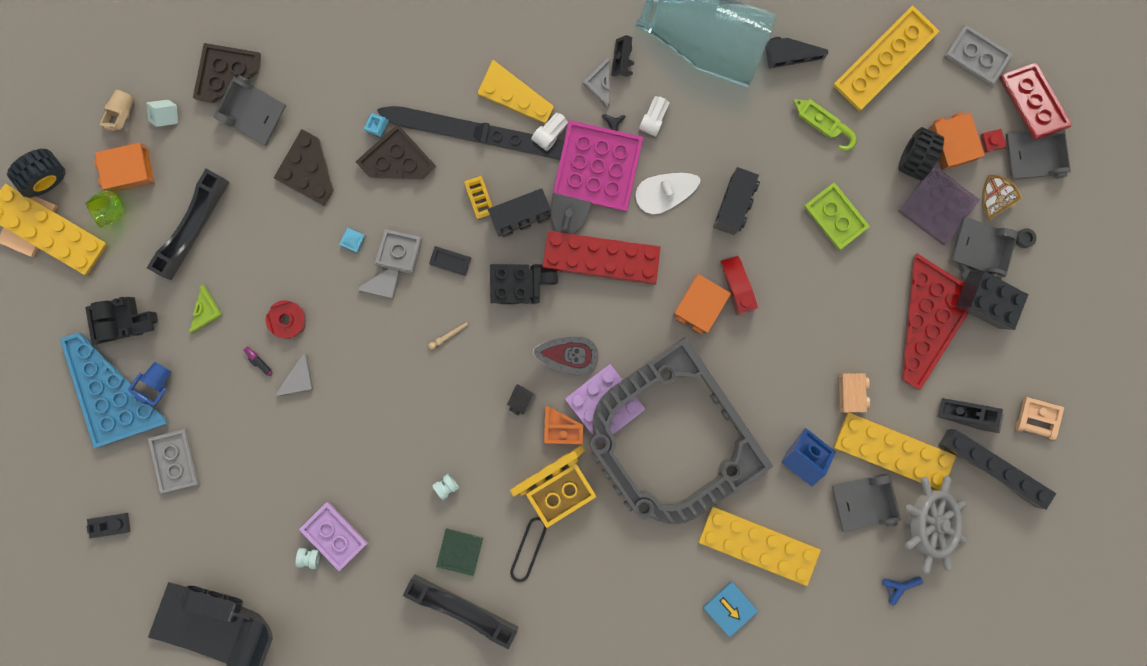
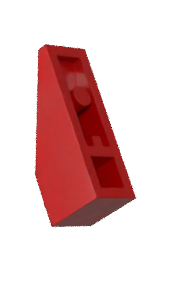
M735 256L721 260V266L729 292L731 293L730 296L736 315L758 309L753 289L740 257Z

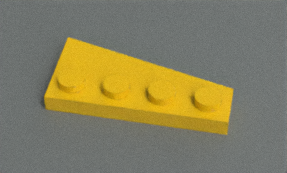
M492 60L477 94L533 120L546 124L554 106L496 61Z
M582 444L579 445L572 452L563 455L554 463L541 469L540 472L533 474L514 486L510 492L513 497L518 494L521 496L531 491L529 487L536 484L538 487L546 482L545 477L551 474L554 477L563 471L561 467L566 464L570 467L579 461L578 457L586 450Z

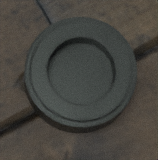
M1025 228L1018 231L1016 244L1019 247L1028 248L1035 244L1036 234L1033 230Z

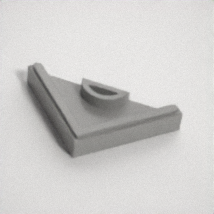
M608 58L583 81V85L606 107L609 106Z
M387 269L358 287V291L393 299L400 271Z
M306 354L302 355L276 392V396L313 389Z

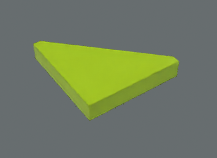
M205 285L200 286L198 301H196L193 312L194 317L189 329L190 333L198 331L223 315Z

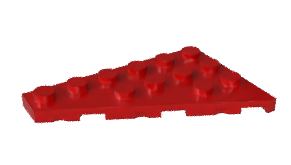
M918 253L913 257L901 380L913 388L921 390L969 313L956 307L965 283Z

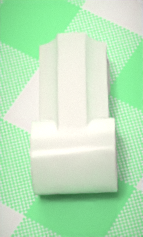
M655 96L648 113L643 117L639 130L656 137L670 102L665 98Z
M555 113L544 126H540L534 132L531 139L545 151H548L555 144L557 137L568 126L569 122L562 114Z

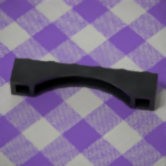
M207 168L204 170L196 184L191 203L182 221L171 237L156 251L147 269L163 278L173 279L230 183L229 181Z
M948 429L939 443L940 447L992 476L1036 508L1047 510L1056 495L1051 489L958 430Z
M416 574L411 578L403 594L404 597L420 605L432 608L465 623L489 640L506 649H509L518 631V626Z

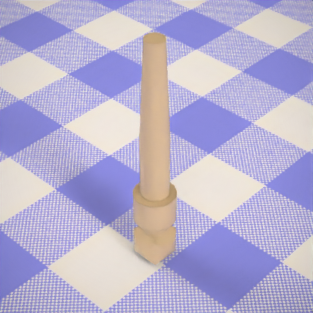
M464 323L441 338L438 337L435 339V342H430L428 344L429 349L434 350L437 345H442L444 341L468 326V323Z

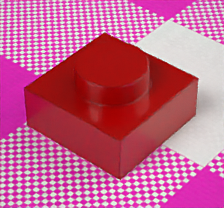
M1002 129L981 134L985 153L1006 147Z

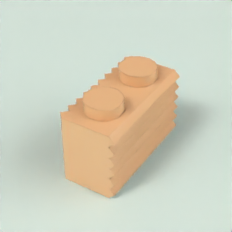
M866 373L839 374L840 412H867V408L870 407V398L867 397L866 389H869L870 381L866 377Z

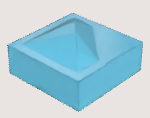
M371 113L363 130L381 137L389 120Z
M347 227L339 245L358 253L365 235Z

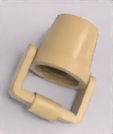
M115 90L108 103L104 106L105 113L100 126L110 131L121 130L124 122L130 117L134 97L121 90ZM112 116L117 118L115 123H109Z

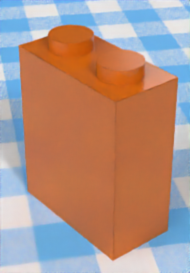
M956 113L947 120L945 117L933 121L934 124L928 128L930 131L944 137V146L938 159L942 171L979 160L985 156L971 113Z
M139 142L95 152L96 159L94 163L99 171L98 183L102 190L113 193L155 183L148 148Z
M697 274L673 313L676 316L675 320L683 325L686 323L691 325L692 330L700 335L702 333L707 334L731 293Z

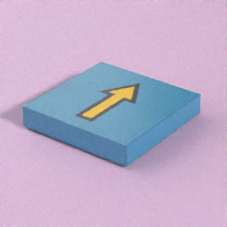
M732 581L703 606L706 612L729 637L758 612Z

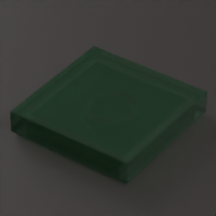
M446 528L436 567L474 576L484 537Z

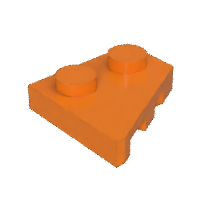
M545 406L544 443L583 444V425L555 409Z

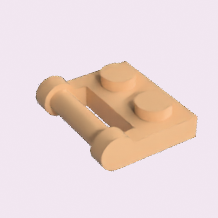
M1024 397L1019 418L1015 424V430L1035 433L1054 441L1058 435L1064 407ZM1030 418L1051 424L1050 429L1027 424V419Z

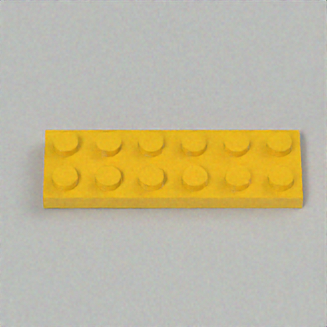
M912 5L832 86L860 112L940 31Z
M6 183L0 190V226L83 275L87 276L107 247L108 244L35 200L23 197L18 190Z
M846 412L833 446L837 450L921 483L922 477H927L931 488L939 491L941 490L943 478L949 476L956 458L954 454L849 412Z
M716 507L710 509L698 540L700 544L805 586H808L821 551L819 548Z

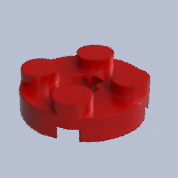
M287 300L278 301L270 307L271 309L266 315V326L276 337L283 339L294 338L305 329V313L297 303ZM283 315L290 317L289 324L286 325L281 322V318L284 319Z

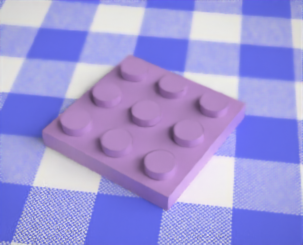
M611 364L565 398L592 435L594 434L592 427L593 414L597 403L610 388L623 380ZM636 396L623 404L614 414L609 426L612 434L616 433L645 410ZM598 438L597 441L599 444H602L604 439Z

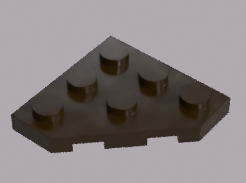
M204 43L193 98L199 101L215 103L224 96L233 76L238 77V75H242L250 79L258 73L261 54L254 51Z
M398 124L355 161L369 177L423 180L436 168V165Z
M301 129L276 172L274 179L325 206L334 189L330 181L321 142L316 136Z

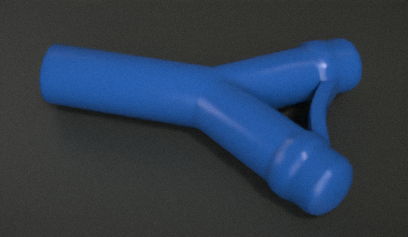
M920 576L903 583L890 579L882 580V585L886 586L890 593L889 603L891 605H896L905 590L923 584ZM889 587L896 589L893 595Z

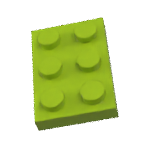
M835 182L803 206L838 251L870 227Z

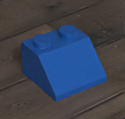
M805 428L787 450L781 463L812 487L826 475L836 451Z

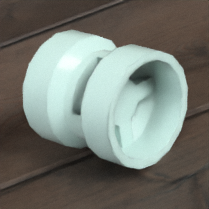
M449 473L443 477L442 481H437L432 485L442 500H445L449 493L459 489V486Z
M299 548L296 555V567L303 568L307 566L310 569L316 570L319 565L320 551L315 549L307 551L306 548Z

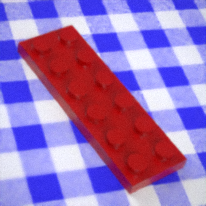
M548 231L542 269L656 285L661 246Z

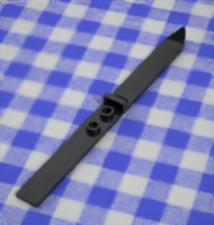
M399 106L377 109V112L382 117L389 120L388 122L402 127L561 159L564 145L563 140L557 139L552 148L545 151L531 139L533 134L491 126L486 122L477 123Z

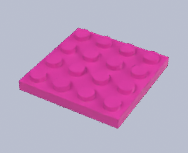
M569 120L553 195L558 193L586 200L594 205L627 212L643 137Z

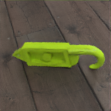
M794 99V105L799 113L797 116L826 137L835 138L841 132L849 137L850 144L848 146L839 145V149L848 151L856 145V134L841 123V120L811 99Z

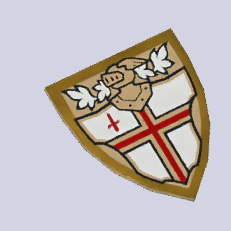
M988 175L983 190V206L988 219L991 220L1006 209L1014 208L1016 203L1023 199L1015 184L999 175Z

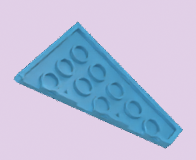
M76 333L60 339L93 448H99L168 424V420L154 406L148 403L144 404L134 398L135 395L128 391L131 383L82 333Z

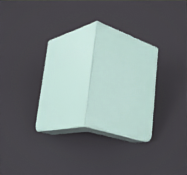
M170 100L146 102L148 121L154 126L178 123L177 105Z

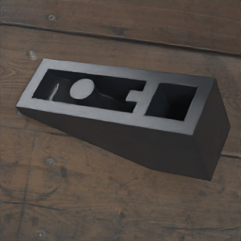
M774 37L765 46L769 69L823 60L829 54L828 49L790 38L781 39V37Z
M517 384L507 403L510 406L509 410L518 416L520 413L524 415L536 395Z
M942 398L938 414L940 418L994 433H1000L1004 416L1003 409L945 398Z

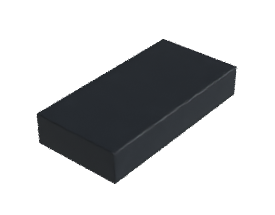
M435 246L429 264L466 276L472 258Z

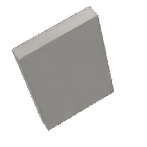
M965 24L944 55V58L992 87L1013 54Z
M188 429L147 438L160 494L200 485Z

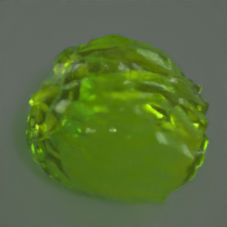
M109 190L98 192L85 203L92 219L100 228L116 223L125 214V207L121 197Z

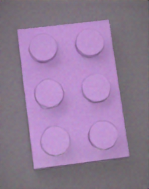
M329 501L299 529L338 571L344 568L368 544Z

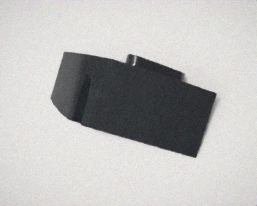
M168 582L148 638L194 651L227 664L226 666H263L273 640V635L269 625L259 613L242 607L243 601L241 599L197 586L189 585L185 587Z

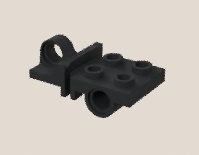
M491 264L490 303L528 304L530 299L531 304L540 303V285H556L558 283L557 271L542 269L543 265L533 264L530 266V270L529 264Z
M119 297V299L115 298L112 301H98L91 303V306L85 307L91 343L95 345L154 331L153 324L158 322L156 312L137 313L135 297Z

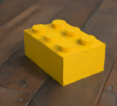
M577 463L565 468L556 476L549 478L543 484L526 493L546 528L597 497Z

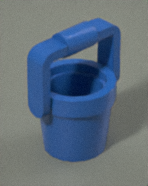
M154 362L144 375L139 373L128 391L135 395L134 398L140 402L156 406L167 391L164 385L172 371ZM139 380L160 392L154 402L148 396L133 390Z

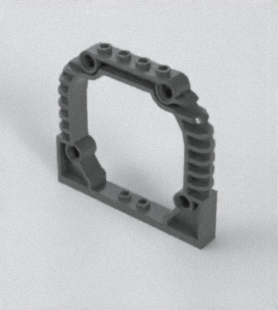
M686 337L677 341L645 363L644 366L610 388L600 398L594 410L592 421L594 434L589 440V445L593 450L591 456L597 464L599 462L602 463L604 466L602 472L608 480L612 478L615 483L613 488L619 496L623 494L626 499L623 503L630 512L634 510L636 515L642 519L652 517L657 521L668 524L689 522L699 517L733 492H738L773 467ZM664 369H668L670 372V376L666 380H663L661 377V372ZM676 376H686L695 379L700 376L712 393L710 395L711 399L716 405L719 404L723 409L721 411L722 415L727 421L730 419L741 438L735 441L731 460H725L720 464L719 476L680 502L660 504L650 492L638 490L615 456L616 440L609 430V426L614 414L623 404L656 382L670 384L673 383ZM598 438H602L605 441L602 448H596L594 445ZM733 465L735 468L734 473L727 475V468ZM647 503V510L640 512L638 509L639 505Z

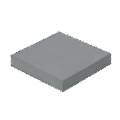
M384 229L375 266L413 274L422 237Z

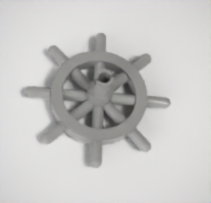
M949 476L943 478L940 491L931 490L929 479L922 477L921 484L924 493L918 498L914 506L911 504L905 506V510L912 514L906 520L907 525H909L908 527L911 528L912 539L906 542L905 547L910 550L916 546L917 550L925 556L922 566L924 574L930 572L933 558L942 559L945 570H952L949 555L955 550L959 542L963 544L967 542V538L961 534V510L966 507L967 503L964 500L957 503L954 497L948 493L951 483Z

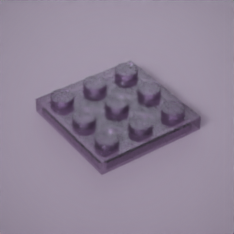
M934 166L930 174L921 180L898 212L944 246L947 245L959 229L962 218L964 216L968 217L980 199Z

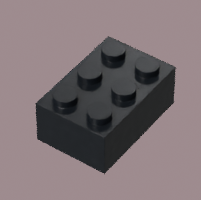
M739 167L735 169L728 183L713 228L735 235L744 228L747 217L744 216L751 209L754 201L751 197L757 192L760 181H757L759 174Z
M542 188L488 209L498 236H503V238L514 234L513 231L517 229L521 231L526 230L533 223L538 222V224L547 222L549 217H551V209Z
M969 271L956 307L999 329L1015 330L1029 294L985 271Z

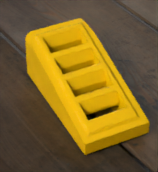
M478 176L464 181L477 220L490 216L488 209L478 212L479 208L485 206L493 207L483 177ZM481 183L480 187L474 189L470 188L471 186ZM484 192V194L473 197L475 193ZM486 198L487 201L476 205V201Z

